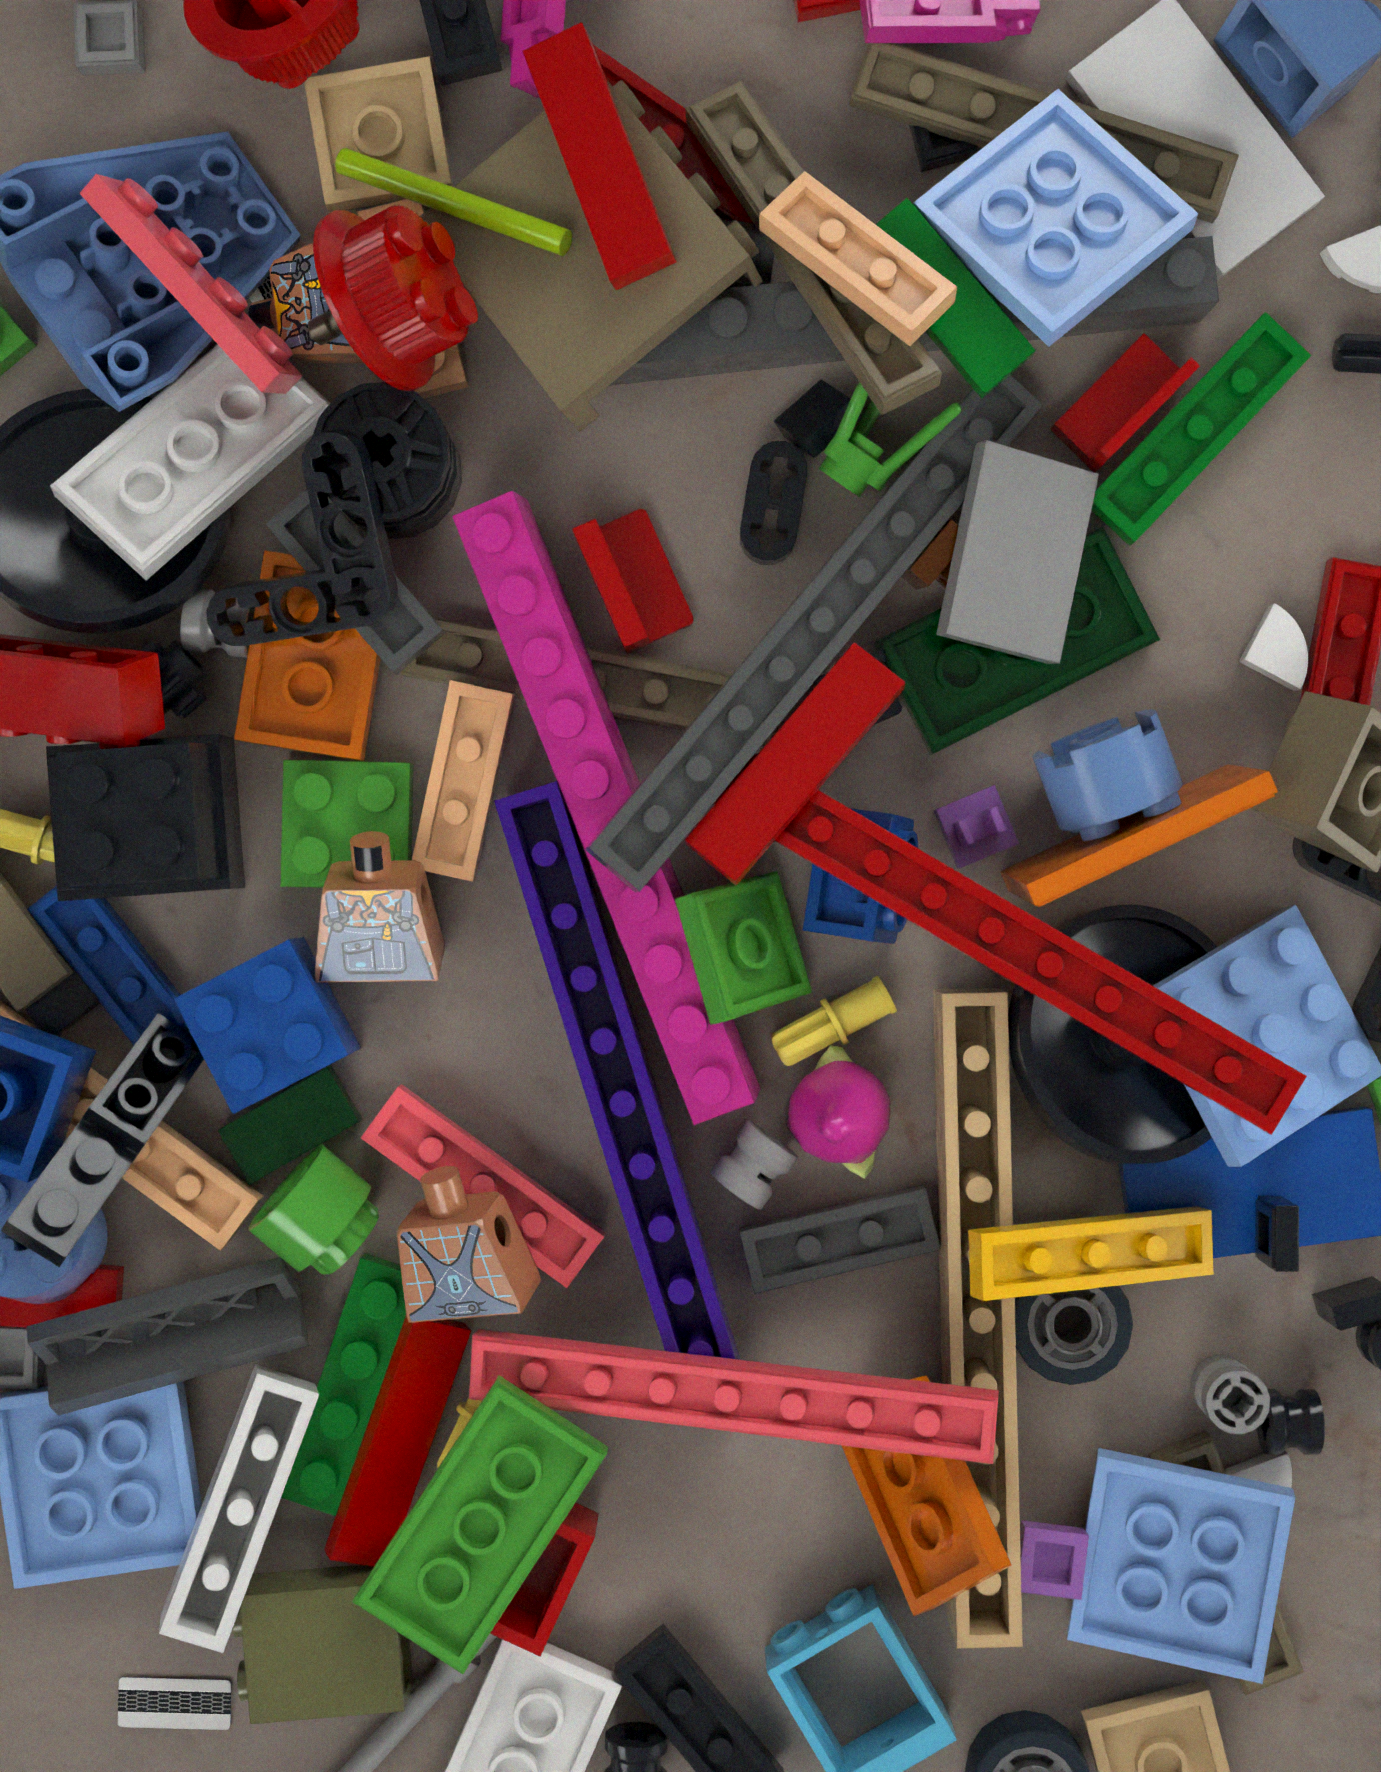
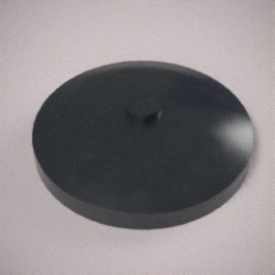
M89 389L67 391L52 395L27 406L0 426V597L25 616L57 629L80 633H111L132 629L157 620L186 602L201 588L219 562L229 533L230 507L150 578L145 580L54 496L50 487L51 484L153 398L147 396L118 412Z
M1115 905L1078 915L1055 928L1152 986L1217 947L1207 935L1183 918L1165 910L1143 905ZM1015 984L1008 1013L1009 1051L1013 1069L1020 1088L1032 1110L1054 1135L1083 1154L1099 1160L1120 1164H1149L1169 1161L1190 1153L1212 1138L1183 1083Z

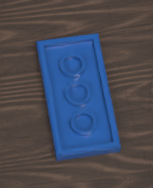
M1366 1106L1326 1111L1242 1167H1228L1213 1138L1190 1153L1169 1161L1149 1164L1118 1163L1125 1214L1195 1206L1212 1210L1213 1258L1255 1253L1256 1199H1258V1196H1282L1299 1206V1247L1381 1236V1172L1373 1112L1371 1108Z

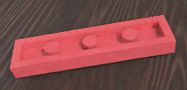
M95 174L79 194L261 392L286 394L303 375L289 361L293 353L285 341L268 327L263 326L260 329L244 312L248 303L241 293L221 277L214 279L199 263L203 254L198 246L180 230L174 227L169 230L154 214L158 204L142 186L130 178L120 181Z
M402 1084L396 1088L361 1136L362 1140L419 1181L425 1173L433 1169L455 1166L459 1170L465 1194L496 1191L503 1195L536 1266L566 1288L605 1236V1232Z

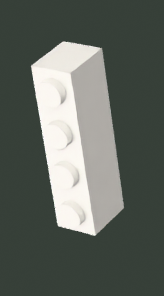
M255 1364L160 1615L159 1634L217 1652H224L319 1397L315 1383Z

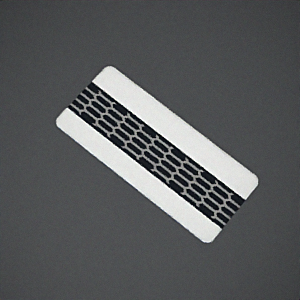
M122 1677L119 1679L118 1725L120 1727L228 1730L230 1728L231 1682L229 1680Z

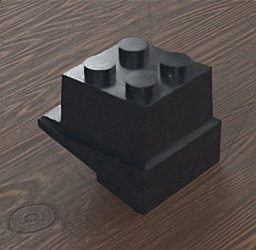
M221 734L146 739L139 740L140 746L113 749H100L99 743L46 746L58 901L245 888L234 738Z

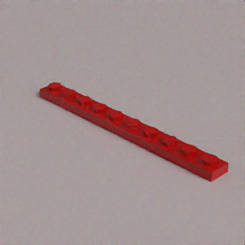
M754 753L712 805L716 804L758 754ZM819 790L775 840L781 846L1267 1134L1272 1135L1307 1077Z

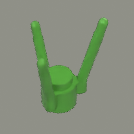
M859 382L836 434L824 450L827 456L818 469L858 497H861L868 485L881 491L897 469L960 414L962 410L961 405L956 402L950 404L884 463L880 464L877 461L884 450L866 438L880 415L873 401L870 402L854 430L868 397L867 392Z

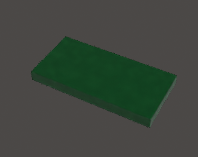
M1102 526L1086 534L1060 663L1046 664L936 635L942 608L876 640L874 644L877 650L883 649L888 660L885 666L905 681V689L900 693V696L931 756L1159 641L1160 638Z

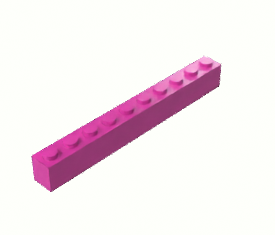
M510 491L452 517L585 850L638 787L640 782L528 499L514 491ZM585 850L693 1124L702 1123L755 1103L761 1088L734 1020L710 1025L675 902V898L684 896L670 858H667L643 889L635 893Z

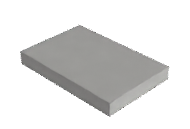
M985 440L976 443L936 635L1046 664L1060 663L1099 474Z

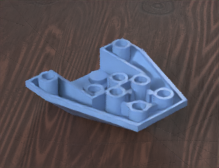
M228 131L27 162L0 175V263L13 287L83 386L118 412L176 381L212 338L79 193L95 174L124 181L126 178L134 180L154 198L158 204L154 214L169 230L172 227L180 230L198 246L203 254L199 263L214 279L217 277L225 279L247 301L270 275L269 269L273 261L289 254L300 241L301 234Z

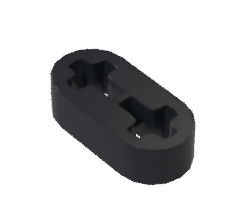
M772 441L763 445L755 453L750 466L740 526V545L744 554L751 561L760 565H775L784 561L792 552L797 538L807 480V461L800 449L786 441ZM775 457L786 458L787 469L796 472V478H786L783 482L781 498L768 496L771 482L770 475L760 472L762 466H772ZM766 509L778 510L776 531L786 534L785 541L774 542L772 551L759 549V538L750 536L751 528H762Z

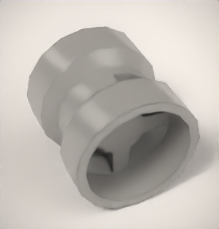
M200 588L183 604L180 625L183 648L188 651L202 653L207 652L211 648L224 649L230 657L247 659L249 645L230 646L219 641L211 632L207 623L206 610L210 599L216 593L212 589ZM236 598V605L227 610L229 621H240L243 631H245L244 625L253 620L255 607L241 608Z
M747 1120L736 1135L737 1146L732 1154L721 1156L710 1173L740 1199L761 1210L772 1195V1181L778 1175L787 1174L797 1161L798 1156L769 1132L752 1121Z
M1216 1355L1206 1358L1196 1367L1191 1377L1190 1385L1193 1400L1219 1429L1229 1434L1242 1435L1254 1431L1265 1421L1270 1408V1396L1267 1387L1241 1361L1231 1356ZM1242 1396L1240 1402L1234 1406V1403Z

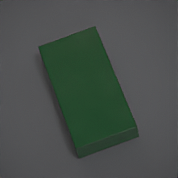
M332 1065L217 1131L246 1181L251 1185L360 1122L362 1117Z

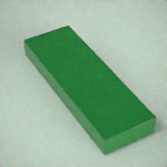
M908 198L903 200L875 224L957 286L955 303L925 332L981 399L1033 356L1036 351Z

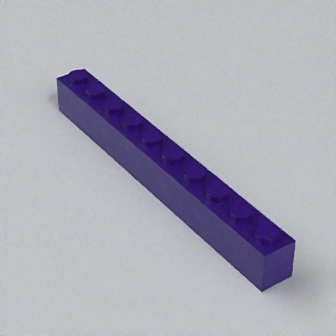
M556 781L494 800L664 1350L741 1360L576 827L559 784Z

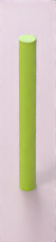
M342 148L336 157L335 169L338 174L560 256L566 255L570 249L572 231L567 228L348 148Z

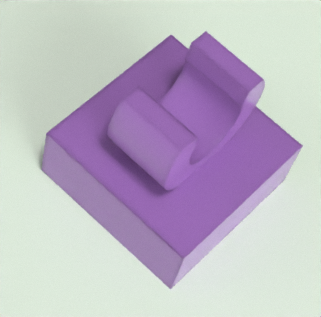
M995 785L933 810L957 868L965 867L1019 844Z
M1021 1520V1592L1082 1600L1089 1534L1085 1529Z

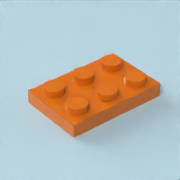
M264 550L260 579L306 572L291 554ZM299 586L292 587L288 592L286 605L289 613L299 621H313L319 611L316 596L309 589ZM265 591L266 594H267L268 597H269L270 592H269V591ZM269 602L255 607L253 619L259 616L270 615ZM335 609V614H334V616H335L336 618H340V616L338 615V613H337V611H336V609ZM355 628L249 645L234 740L364 761L381 658Z
M927 1375L909 1379L930 1382ZM841 1445L913 1616L933 1610L1012 1566L964 1460Z

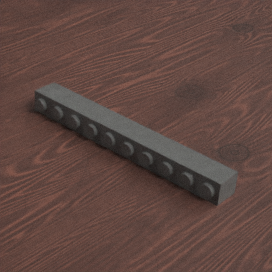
M1213 237L1181 239L1062 337L1201 322L1219 302ZM792 281L760 284L757 287L753 285L726 288L609 386L845 361V359ZM980 283L1028 341L1041 340ZM926 332L918 338L927 352L940 350Z

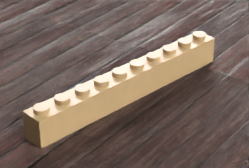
M998 988L933 989L938 1232L941 1249L939 1250L942 1384L999 1390L993 1464L965 1462L1012 1566L947 1601V1619L957 1648L1023 1647L1015 1298L981 1301L970 1296L968 1230L1013 1225L1008 992Z

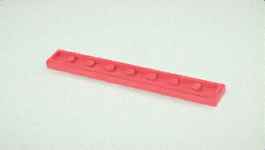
M478 1329L472 1335L469 1399L482 1401L498 1375H500L553 1410L993 1464L999 1390Z

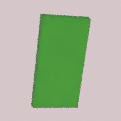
M498 1375L361 1585L352 1602L461 1674H464L607 1455L609 1447Z

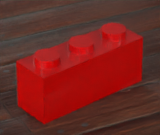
M0 634L1 737H17L33 733L46 735V741L51 744H73L81 741L99 743L100 749L138 747L140 746L139 740L165 729L158 653Z

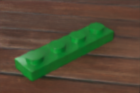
M1264 312L1095 490L1091 510L1126 544L1131 546L1312 355L1268 313Z
M366 1253L360 1257L317 1386L319 1397L281 1498L333 1516L337 1514L406 1316L401 1267L399 1264Z

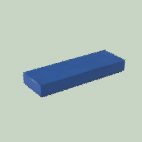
M55 886L27 908L133 1045H135L158 1013L185 1030L187 1028L174 1001V998L181 994L106 898L58 901L57 886Z

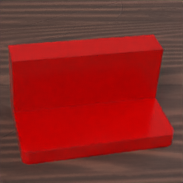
M1143 333L1054 423L1050 430L1082 462L1096 473L1200 365L1191 357L1179 368Z
M637 509L602 526L598 525L595 518L572 528L575 539L626 654L693 624V615L646 510Z

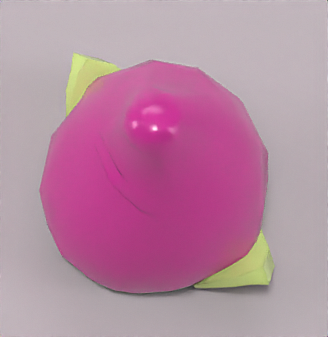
M830 1045L821 1056L815 1070L806 1075L793 1091L789 1101L787 1127L803 1151L828 1163H842L849 1171L865 1179L873 1169L875 1150L889 1130L890 1098L883 1083L873 1073L854 1063L842 1047Z

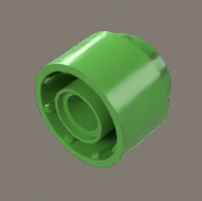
M321 1144L312 1150L273 1191L251 1221L248 1231L297 1272L311 1265L322 1275H330L338 1270L356 1252L371 1233L379 1219L378 1208L367 1200L371 1191V1185Z

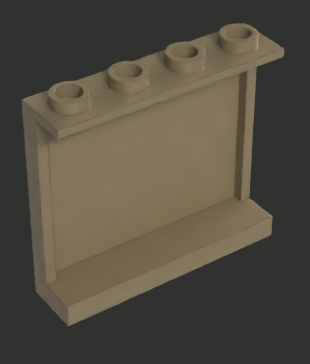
M622 80L613 87L608 81L607 83L677 263L619 290H615L609 281L545 110L475 168L454 188L571 230L572 243L566 255H557L433 208L427 209L419 216L428 225L436 221L442 224L448 231L456 252L453 259L454 266L461 276L462 283L560 411L579 432L600 416L589 401L743 274L754 287L763 282L752 261V258L759 253L753 240L736 220L726 227L714 212L721 205L716 195L697 172L689 179L684 176L676 166L683 159L682 155L660 126H657L649 133L638 118L645 111L635 95Z

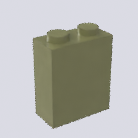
M350 1565L256 1573L252 1575L232 1628L236 1638H243L244 1660H241L238 1666L237 1689L239 1699L241 1701H248L250 1724L405 1711L413 1688L410 1640L352 1602L374 1566Z

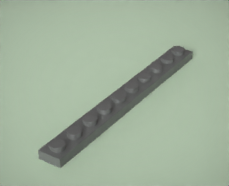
M1011 375L982 399L971 388L959 403L962 407L960 414L919 450L586 847L585 850L635 893L643 889L963 503L976 443L988 440L1009 447L1043 406Z

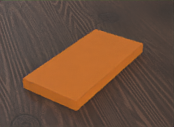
M1227 764L1183 785L1177 791L1181 804L1172 810L1150 817H1144L1142 810L1117 819L1120 828L1107 836L1090 841H1082L1081 835L1078 834L1000 871L1009 892L1034 906L1041 907L1274 797L1278 790L1268 770Z

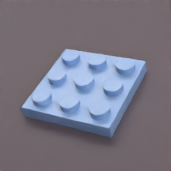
M1059 89L1050 94L913 202L917 210L970 273L1048 347L1191 232L1198 213Z
M1296 905L1279 909L1153 985L1307 1076L1272 1135L1267 1134L1185 1085L1228 1167H1242L1381 1076V1064Z
M184 1381L59 1416L49 1407L48 1386L39 1387L38 1389H23L0 1393V1498L14 1589L177 1566L180 1564L202 1506Z
M1098 1448L1084 1528L1089 1534L1082 1600L1072 1599L1067 1640L1263 1684L1295 1503L1293 1488Z

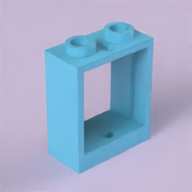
M873 1584L861 1591L851 1588L841 1592L828 1602L825 1612L805 1624L801 1620H797L785 1625L772 1636L771 1644L765 1647L767 1673L826 1772H903L957 1740L947 1708ZM872 1622L919 1702L842 1747L795 1669V1666Z

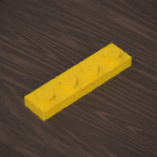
M1198 1206L968 1230L970 1296L981 1301L1214 1275L1212 1210Z

